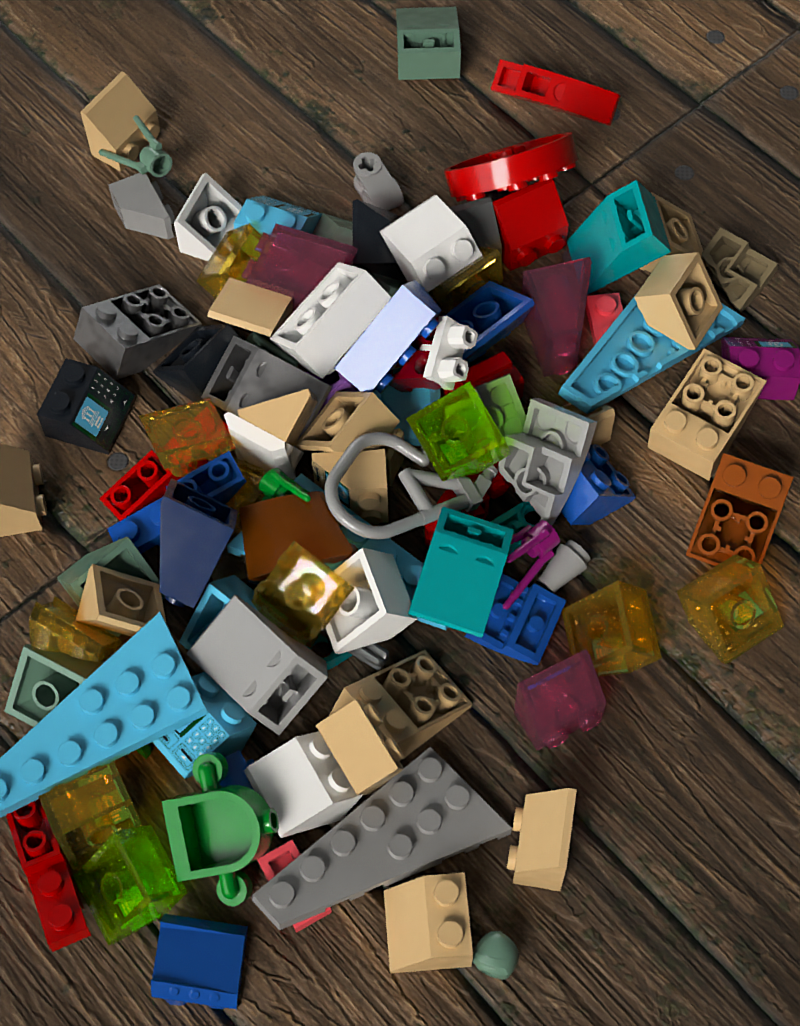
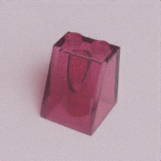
M275 224L270 234L263 232L254 249L259 252L256 261L250 258L241 277L246 279V283L292 297L294 312L338 262L351 265L358 249L352 245Z
M590 257L532 269L523 273L522 295L532 298L535 303L525 318L524 324L544 377L554 374L564 375L577 368L592 265Z

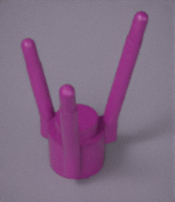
M541 520L533 527L528 524L512 536L511 544L521 540V546L507 556L506 562L511 563L524 553H527L532 558L537 556L539 558L504 602L503 609L508 610L542 566L555 556L552 549L560 543V538L547 521Z

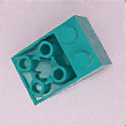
M637 180L606 196L567 240L579 289L583 297L671 252L656 199Z
M442 506L408 614L482 638L507 559L514 529Z

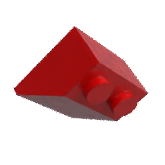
M553 179L538 181L492 202L502 244V261L509 271L521 266H528L534 260L549 253H556L566 246L569 224Z

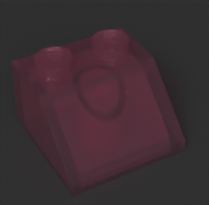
M585 649L518 683L514 714L536 751L545 746H548L549 749L555 748L565 742L569 737L568 735L580 728L582 731H588L602 721L606 700L587 650Z

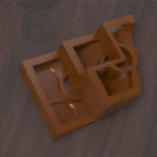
M306 492L311 497L309 502L292 494L259 501L239 508L248 580L261 581L283 572L296 573L321 563L334 564L350 558L358 551L356 545L349 543L340 529L343 525L330 512L323 492Z

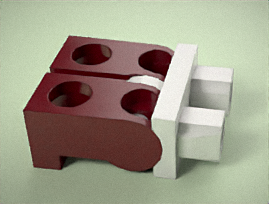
M449 316L436 317L440 322L427 339L422 335L413 344L417 351L398 373L393 374V370L390 372L394 379L389 385L400 392H412L413 388L454 390L455 382L465 381L469 371L468 362L463 360L462 356L464 349H471L476 345L478 333L467 325L459 324Z

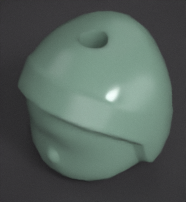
M492 931L483 936L477 943L472 962L484 974L496 979L505 980L510 977L518 964L519 951L516 944L507 935L500 931Z

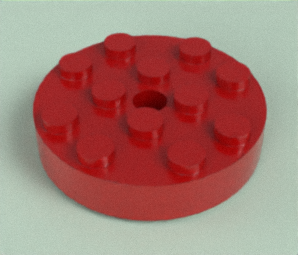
M564 132L514 144L470 158L446 168L444 174L451 197H455L456 202L463 200L470 202L486 197L485 192L497 190V192L504 190L511 192L527 187V182L538 179L539 181H545L559 176L558 172L576 167V161L579 158L572 132Z

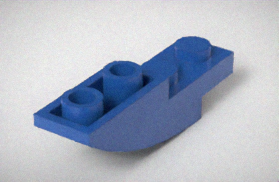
M230 451L177 480L223 504H226L246 483ZM162 498L107 528L113 542L129 537L140 554L156 545L160 547Z

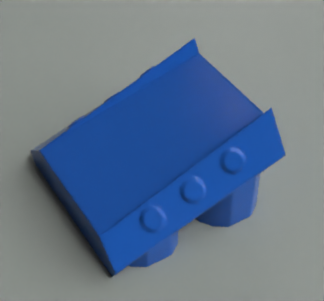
M164 914L160 920L159 938L151 979V997L165 999L170 1005L183 1006L189 1002L208 1005L213 1009H238L248 927Z

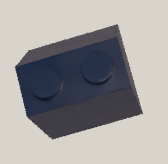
M172 478L161 501L159 592L165 595L167 601L176 606L185 607L187 605L195 608L234 531L238 510Z

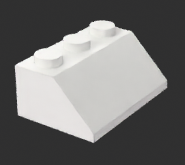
M338 262L271 336L270 340L282 351L298 361L308 372L323 379L326 375L335 371L334 368L341 361L342 356L354 345L392 297L366 270Z

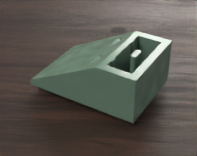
M396 8L398 80L460 78L461 46L457 8Z

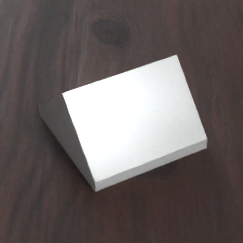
M207 173L202 174L174 221V227L181 253L222 266L226 264L237 244L233 223L243 206Z

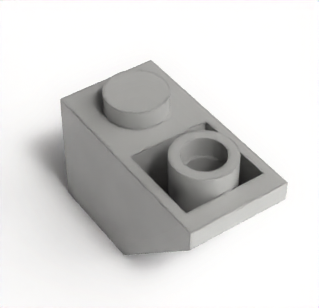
M137 173L108 185L113 206L126 229L164 239L174 237L171 224L174 223L175 217L169 204H162L163 196L157 182H150L146 173Z

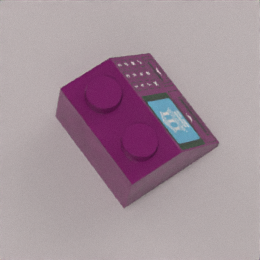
M722 337V358L767 381L758 399L794 400L800 385V348L791 339Z

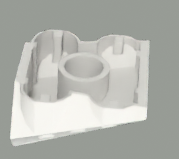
M230 412L224 414L239 463L245 460L265 472L273 468H279L289 478H296L295 469L304 452Z

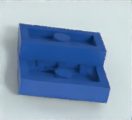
M502 573L483 637L480 638L468 633L464 637L511 658L538 665L566 600L534 583L530 588L526 587L511 607L505 610L503 609V604L519 582Z

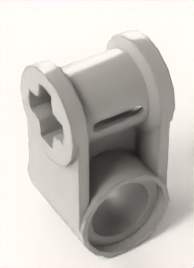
M371 152L361 153L356 156L353 162V169L356 174L354 177V187L363 202L386 211L403 205L404 199L401 189L384 166L381 158Z

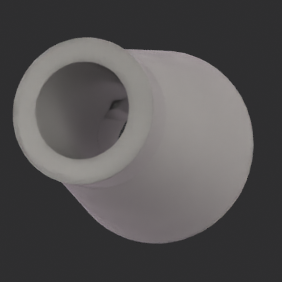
M568 540L565 544L558 546L554 553L555 556L551 558L544 572L537 579L544 589L553 594L587 569L586 564L591 560L588 553L572 540Z

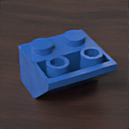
M597 444L590 445L578 479L561 510V513L570 525H591L636 498L629 488L630 483L628 479L614 469L608 461V453Z

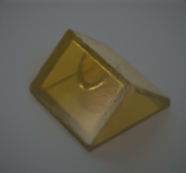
M478 246L482 254L481 257L429 291L435 303L442 310V316L489 281L504 287L501 253L497 249Z

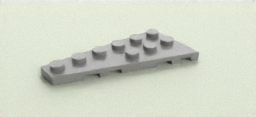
M429 747L252 895V901L278 930L323 913L326 908L347 899L352 901L364 896L365 892L381 885H384V887L439 865L442 860L451 856L479 848L480 844L495 838L499 840L509 836L512 828Z

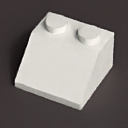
M433 195L379 231L407 281L416 280L427 293L482 256L467 226L437 195Z
M361 548L312 587L333 651L336 654H342L392 639L418 619L416 616L408 614L411 600L393 554Z
M319 731L294 737L244 770L254 791L265 799L270 808L275 809L279 820L278 834L280 838L342 820L363 796L356 794Z

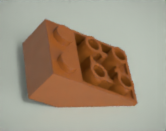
M723 453L686 556L756 580L794 477Z

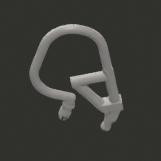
M371 432L356 438L332 468L325 483V499L330 512L336 520L353 533L369 539H388L421 525L424 526L437 521L442 506L458 512L465 509L466 513L476 510L483 502L482 498L492 484L491 481L497 475L498 470L493 465H485L482 473L473 483L470 478L465 476L454 477L453 475H441V473L411 468L404 469L398 474V477L419 512L385 526L367 525L350 515L342 506L338 496L339 482L359 453L372 445H385L399 451L419 466L425 467L433 459L430 456L429 450L435 455L434 457H437L438 449L435 443L444 441V434L438 438V432L432 433L426 440L425 446L422 445L420 450L393 434ZM421 485L450 489L454 491L457 497L433 506Z

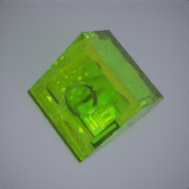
M470 381L406 418L442 481L480 473L511 455L504 437Z
M151 825L115 831L73 876L108 945L121 941L161 918L187 893L182 881L177 882L175 868Z

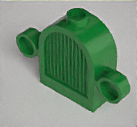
M208 752L197 757L192 767L194 778L201 785V791L176 795L161 802L177 882L219 875L216 888L219 899L228 906H237L250 897L253 889L249 876L238 870L264 855L272 842L274 833L278 832L279 820L275 809L270 808L265 799L253 789L242 785L221 786L220 782L228 774L227 760L218 752Z

